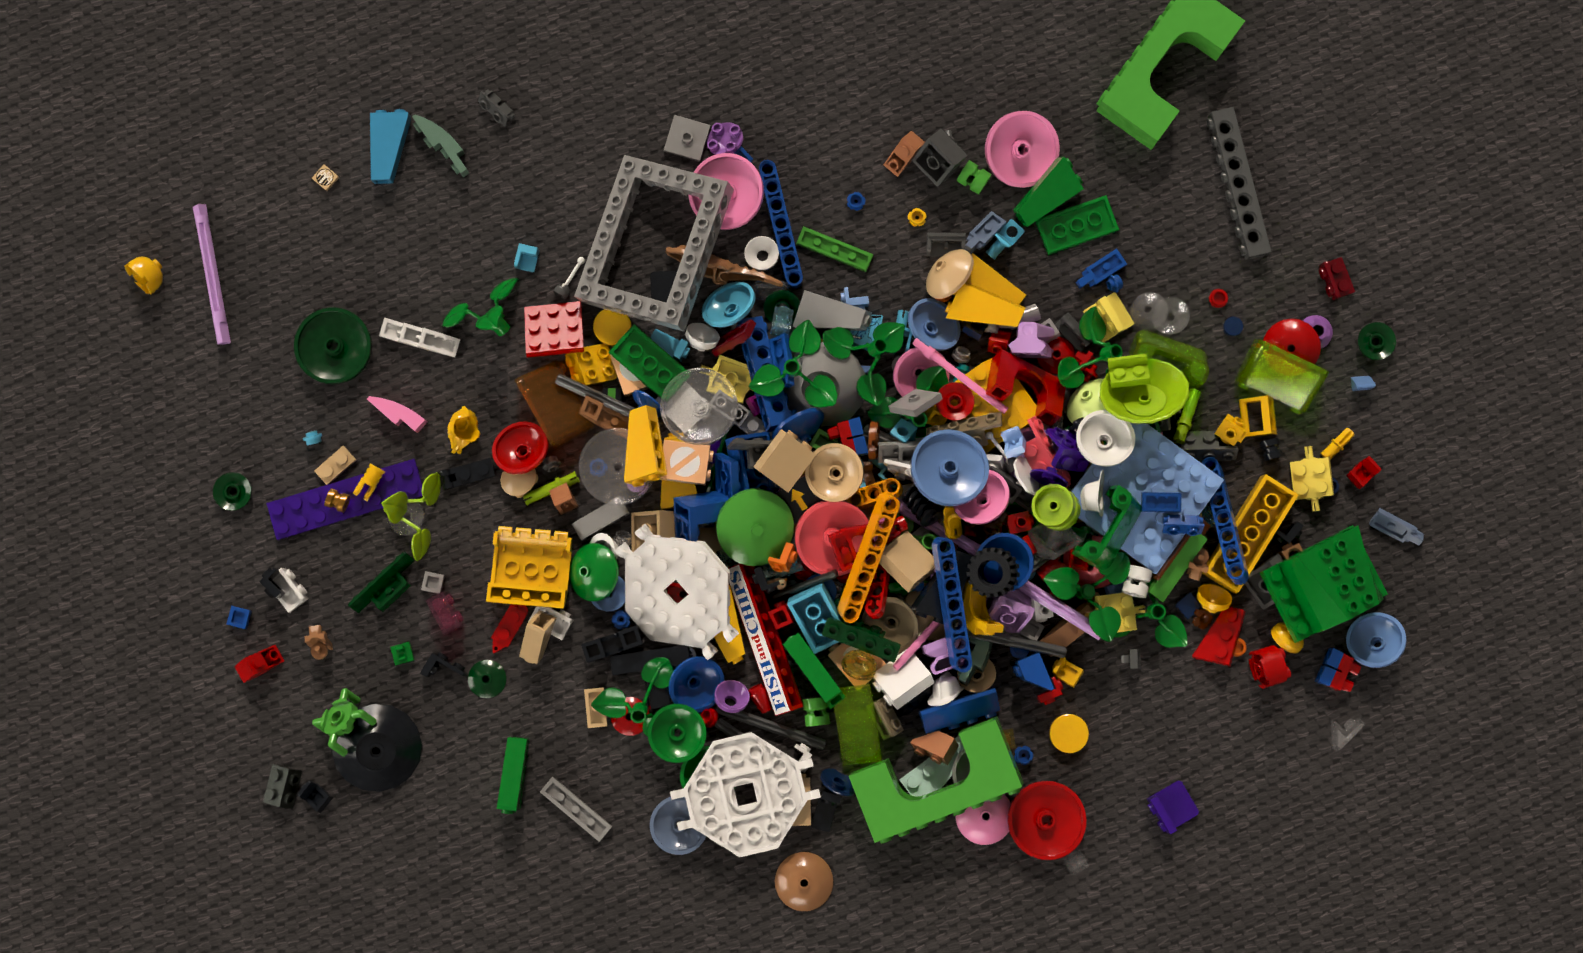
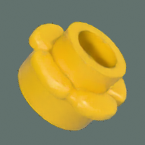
M915 208L912 212H909L908 220H910L912 226L924 225L926 219L924 211Z

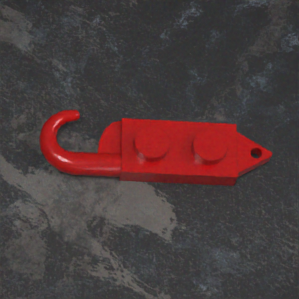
M511 604L491 637L493 639V653L509 647L528 615L529 610L526 605Z

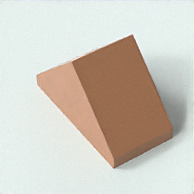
M567 482L549 490L553 504L561 515L579 507Z

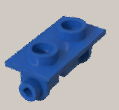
M1167 514V516H1163L1162 522L1164 527L1162 533H1168L1169 535L1188 534L1190 536L1202 534L1205 526L1203 524V517H1199V515H1185L1184 521H1181V515Z

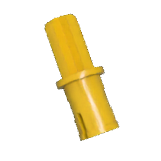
M1346 428L1336 439L1331 440L1332 442L1320 453L1323 458L1330 457L1331 461L1340 450H1344L1343 447L1354 437V432Z

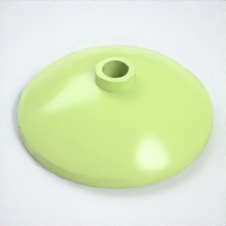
M1094 379L1088 383L1086 382L1074 391L1067 404V416L1072 424L1073 421L1082 417L1085 418L1092 412L1106 410L1099 398L1100 384L1103 379Z

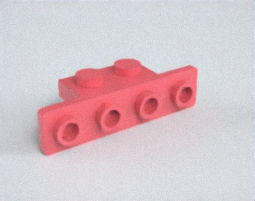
M1033 416L1027 421L1036 437L1026 442L1024 455L1032 470L1046 469L1047 467L1054 468L1051 465L1056 455L1052 447L1053 442L1049 436H1046L1042 421ZM1057 469V474L1061 475L1068 482L1067 487L1071 485L1069 472Z

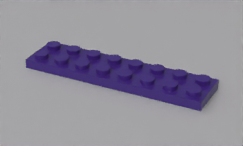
M411 459L381 468L385 473L376 485L377 487L368 502L363 499L370 487L366 483L357 496L353 494L360 479L364 476V474L266 503L276 539L281 540L383 509L381 502L400 491L405 492L408 499L423 497L421 492L422 481L416 460ZM331 488L338 490L339 494L346 493L350 495V502L344 513L337 511L334 507L324 506L326 496Z

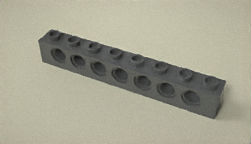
M1234 107L1213 111L1209 114L1206 122L1208 129L1212 130V146L1217 149L1216 162L1222 168L1221 181L1227 187L1225 196L1226 200L1231 203L1230 215L1232 220L1236 222L1235 235L1241 241L1239 246L1241 256H1245V260L1267 256L1271 253V248ZM1219 127H1225L1227 134L1222 133ZM1224 145H1230L1232 152L1226 151ZM1229 163H1234L1237 166V170L1231 169ZM1235 180L1241 183V188L1235 187ZM1238 199H1244L1246 206H1241ZM1243 217L1250 218L1251 224H1246L1243 221ZM1248 235H1253L1256 241L1254 243L1250 242Z

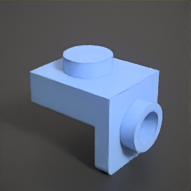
M848 287L844 288V293H840L841 302L862 309L869 306L868 296L849 298Z
M1019 426L1001 432V437L1005 443L1004 453L1007 459L1021 456L1026 449V440Z

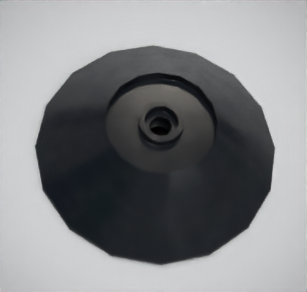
M374 703L359 707L358 710H364L374 717L377 722L374 726H371L363 719L356 718L353 723V730L349 734H343L338 737L337 743L347 749L348 753L343 757L334 750H331L336 769L347 782L361 790L381 792L396 788L411 777L420 762L422 742L418 727L406 713L394 706ZM378 747L380 752L374 753L372 749Z

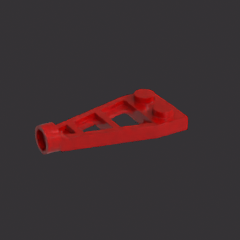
M903 516L895 518L886 544L902 532L908 530V525ZM868 524L847 527L828 535L842 572L852 568L857 555L852 538L864 535ZM869 554V555L865 558V560H867L869 557H871V554Z

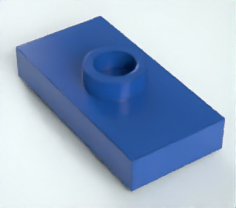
M1141 492V512L1181 513V493Z

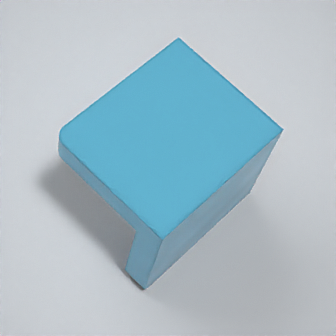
M519 243L514 267L534 272L539 255L538 247Z

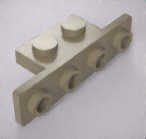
M1001 412L989 413L942 425H934L926 428V436L939 430H957L970 435L981 446H987L988 439L986 438L985 430L1001 427L1002 414Z

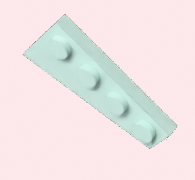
M959 735L955 738L959 747L948 765L944 763L937 764L929 757L899 779L910 795L922 796L941 789L952 776L953 763L957 755L964 749Z

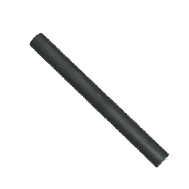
M832 570L770 594L769 600L773 602L838 577L837 570Z

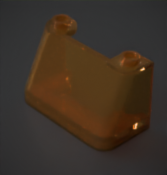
M557 360L515 379L519 390L550 444L555 449L595 427L593 422L579 414L582 403L577 394L555 383L559 374L566 376L565 372H567L563 362H558Z

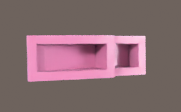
M371 396L367 398L369 402L397 426L404 421L418 433L428 422L416 412L394 401Z

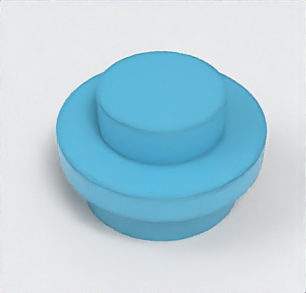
M317 430L305 433L306 437L303 438L307 445L316 444L322 441V433H317Z

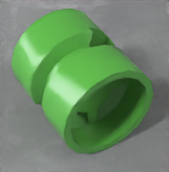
M969 160L956 181L963 186L969 185L970 190L979 195L992 174L985 169L979 170L978 165Z
M822 697L803 699V708L807 712L804 716L805 727L830 724L829 713L826 712L828 705ZM814 711H819V716H815Z

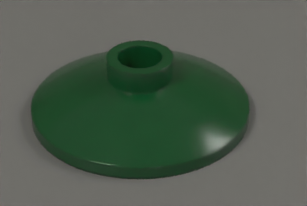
M778 290L772 292L765 299L763 306L764 314L773 324L791 325L794 323L800 300L789 291ZM780 304H786V307L782 308Z
M1373 322L1364 326L1359 332L1358 347L1366 357L1373 360H1381L1390 356L1394 351L1396 336L1388 325L1381 322ZM1377 339L1378 345H1373L1372 340Z
M229 472L223 474L216 480L213 486L214 500L225 510H239L251 498V484L245 476L239 473ZM235 488L237 494L232 496L231 490Z
M493 660L477 662L468 674V685L471 691L481 698H493L499 695L506 685L504 668ZM485 675L489 676L490 678L489 682L487 683L483 681V677Z

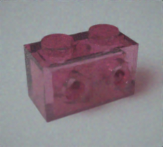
M442 591L426 600L443 635H448L464 626L462 623L464 618L459 610H455L453 606L455 601L450 593L447 594V592Z

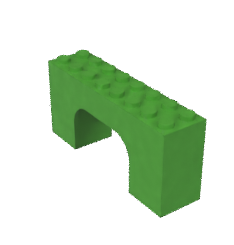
M1171 0L1165 11L1154 23V26L1147 32L1141 44L1136 47L1130 59L1123 65L1119 74L1112 80L1108 90H1105L1097 102L1099 107L1096 111L1152 150L1177 116L1179 110L1153 91L1150 84L1151 73L1168 50L1178 43H1189L1217 61L1245 20L1217 0Z
M998 717L959 732L970 762V773L964 780L922 796L909 795L900 787L889 758L854 771L849 775L874 843L880 841V844L886 843L897 834L899 837L909 834V831L915 827L917 830L923 829L931 821L939 823L946 820V817L952 813L954 816L960 815L968 807L976 809L983 806L984 801L989 799L990 802L997 801L1002 798V794L1009 793V795L1020 792L1024 782Z

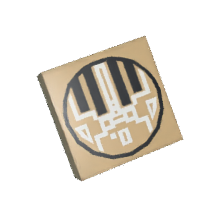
M323 165L312 177L326 191L339 178L326 165Z

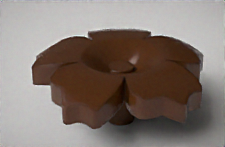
M1199 608L1194 612L1197 617L1193 618L1192 623L1203 630L1211 623L1213 616L1210 615L1211 613L1208 610Z

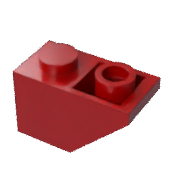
M273 645L245 657L234 667L243 683L281 664L284 662V659L277 646Z

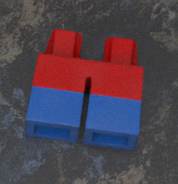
M860 417L839 422L837 426L827 430L829 440L840 438L841 444L853 449L858 456L868 455Z
M1329 648L1322 663L1325 666L1320 667L1314 682L1334 690L1351 692L1354 682L1347 680L1346 677L1348 673L1357 676L1361 666L1354 662V658L1335 648Z

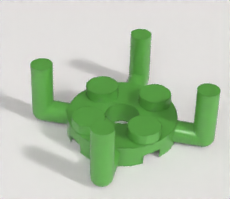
M347 688L341 690L340 698L332 703L333 707L330 710L326 709L321 718H316L312 721L316 728L330 736L328 747L343 757L347 755L348 750L339 745L337 739L339 736L349 734L353 730L355 719L361 718L371 726H374L377 722L374 717L364 710H358L354 704H358L361 699Z

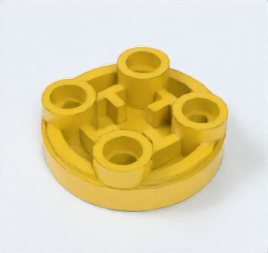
M606 309L597 314L593 323V330L597 339L608 346H615L632 327L629 316Z
M1064 714L1052 722L1049 729V737L1053 746L1059 751L1075 753L1086 745L1089 731L1083 719L1073 714Z

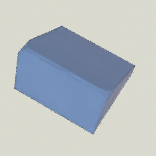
M1370 376L1351 377L1353 391L1370 390L1376 386Z

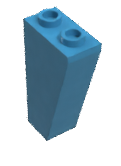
M397 109L394 112L376 110V113H370L371 181L374 184H390L394 182L411 122V116L406 110Z

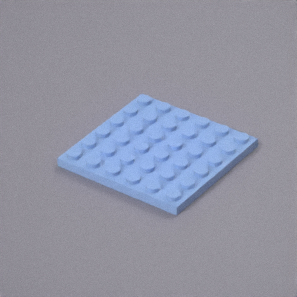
M1131 423L1135 432V446L1131 455L1124 462L1115 466L1104 467L1091 463L1071 492L1079 499L1081 506V490L1086 484L1098 481L1101 471L1104 470L1103 516L1100 517L1099 512L1085 511L1081 506L1078 518L1102 536L1105 535L1117 514L1109 508L1110 499L1105 495L1110 486L1120 485L1127 489L1140 505L1141 492L1181 493V513L1141 512L1121 547L1122 551L1147 569L1152 570L1154 574H1157L1185 535L1162 533L1164 527L1162 522L1163 516H1167V514L1181 515V521H1184L1185 515H1200L1224 479L1150 425Z

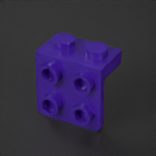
M1057 427L1054 429L1047 428L1046 434L1059 447L1051 465L1056 469L1085 472L1090 462L1083 457L1077 447L1076 431L1069 432Z
M1175 781L1147 798L1149 802L1147 806L1153 815L1156 814L1159 819L1157 823L1160 829L1168 834L1176 832V827L1199 814V810L1181 781Z

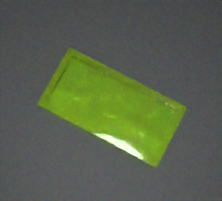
M871 684L840 688L846 698L834 706L843 766L882 761Z

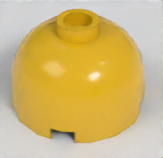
M136 257L124 266L129 276L133 275L137 281L135 283L146 294L150 293L151 295L163 282V273L160 270L162 266L156 259L152 261L148 257Z

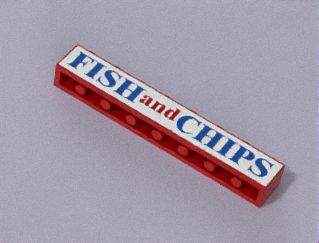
M739 563L728 568L730 570L729 585L775 716L804 707L778 631L769 616L770 608L764 591H761L759 584L755 585L752 574L755 573V566Z

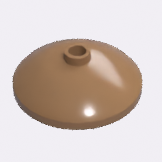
M798 852L788 856L779 865L775 875V888L779 898L788 907L797 911H811L823 905L829 898L833 888V875L829 865L820 856L810 852ZM806 879L808 881L807 886H802L800 884L801 880Z

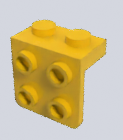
M598 344L584 347V352L567 353L565 361L570 370L571 379L586 386L617 379V373L611 356L608 353L610 351L609 346Z

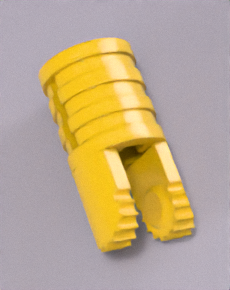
M370 463L369 468H367L363 478L360 479L353 494L357 496L366 483L370 487L363 499L368 502L385 471Z
M945 506L943 510L945 535L949 539H957L962 535L961 518L955 513L953 506Z

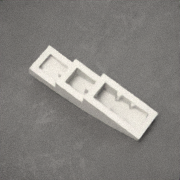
M388 318L383 319L379 337L454 358L460 343L458 338Z

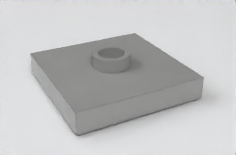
M674 115L664 152L700 162L711 125Z
M914 389L888 407L891 413L917 417L943 398L941 393Z

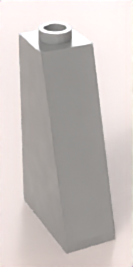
M804 290L792 327L796 328L802 322L810 320L816 330H831L836 327H842L849 331H866L872 321V312Z

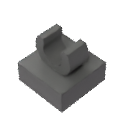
M1130 649V655H1121V663H1130V669H1142L1141 649Z

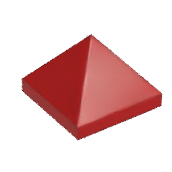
M1070 549L1068 567L1074 570L1088 571V563L1072 555L1073 550Z

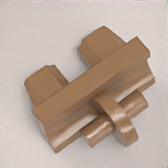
M1201 548L1193 561L1189 562L1187 569L1188 578L1200 581L1202 572H1208L1207 561L1209 554L1206 549Z
M321 625L310 626L309 636H304L305 643L310 647L311 655L315 659H324L328 654V649L333 650L332 643L327 638L326 631H322Z

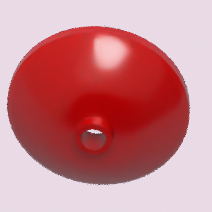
M1285 319L1275 323L1265 334L1262 343L1263 357L1268 366L1275 372L1285 376H1297L1310 370L1316 364L1321 351L1320 338L1315 329L1299 319ZM1291 344L1295 346V350L1293 352H1290L1287 349L1288 346Z
M517 422L507 426L497 435L492 446V456L496 465L509 474H524L532 471L542 463L547 455L549 447L547 435L540 426L531 422Z

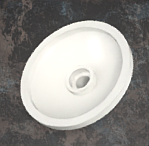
M1099 410L1090 413L1081 421L1076 432V443L1080 453L1089 462L1104 467L1115 466L1124 462L1131 455L1135 446V432L1130 422L1117 419L1106 410ZM1100 441H1106L1107 445H1102Z

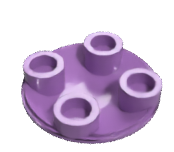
M730 122L715 123L707 137V147L714 155L721 153L733 154L740 148L743 142L741 128L737 124Z

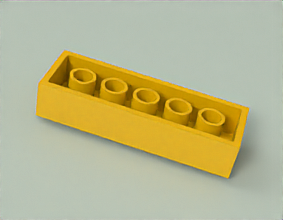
M1267 474L1260 476L1235 516L1249 575L1298 497L1297 493ZM1233 535L1227 536L1225 541H1230ZM1219 542L1207 562L1208 572H1202V574L1230 592L1239 593L1243 585H1237L1229 578ZM1238 553L1231 554L1229 559H1234ZM1237 571L1234 577L1240 576L1242 571Z

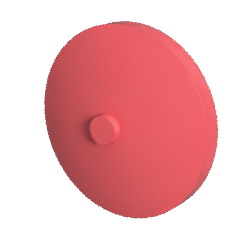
M824 500L808 508L797 523L794 538L797 553L809 569L820 575L832 570H837L838 576L848 574L851 569L844 572L840 570L828 535L847 527L868 524L869 520L856 505L848 501L829 502ZM864 535L852 538L855 552H858Z

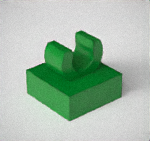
M410 642L390 647L395 666L415 660Z

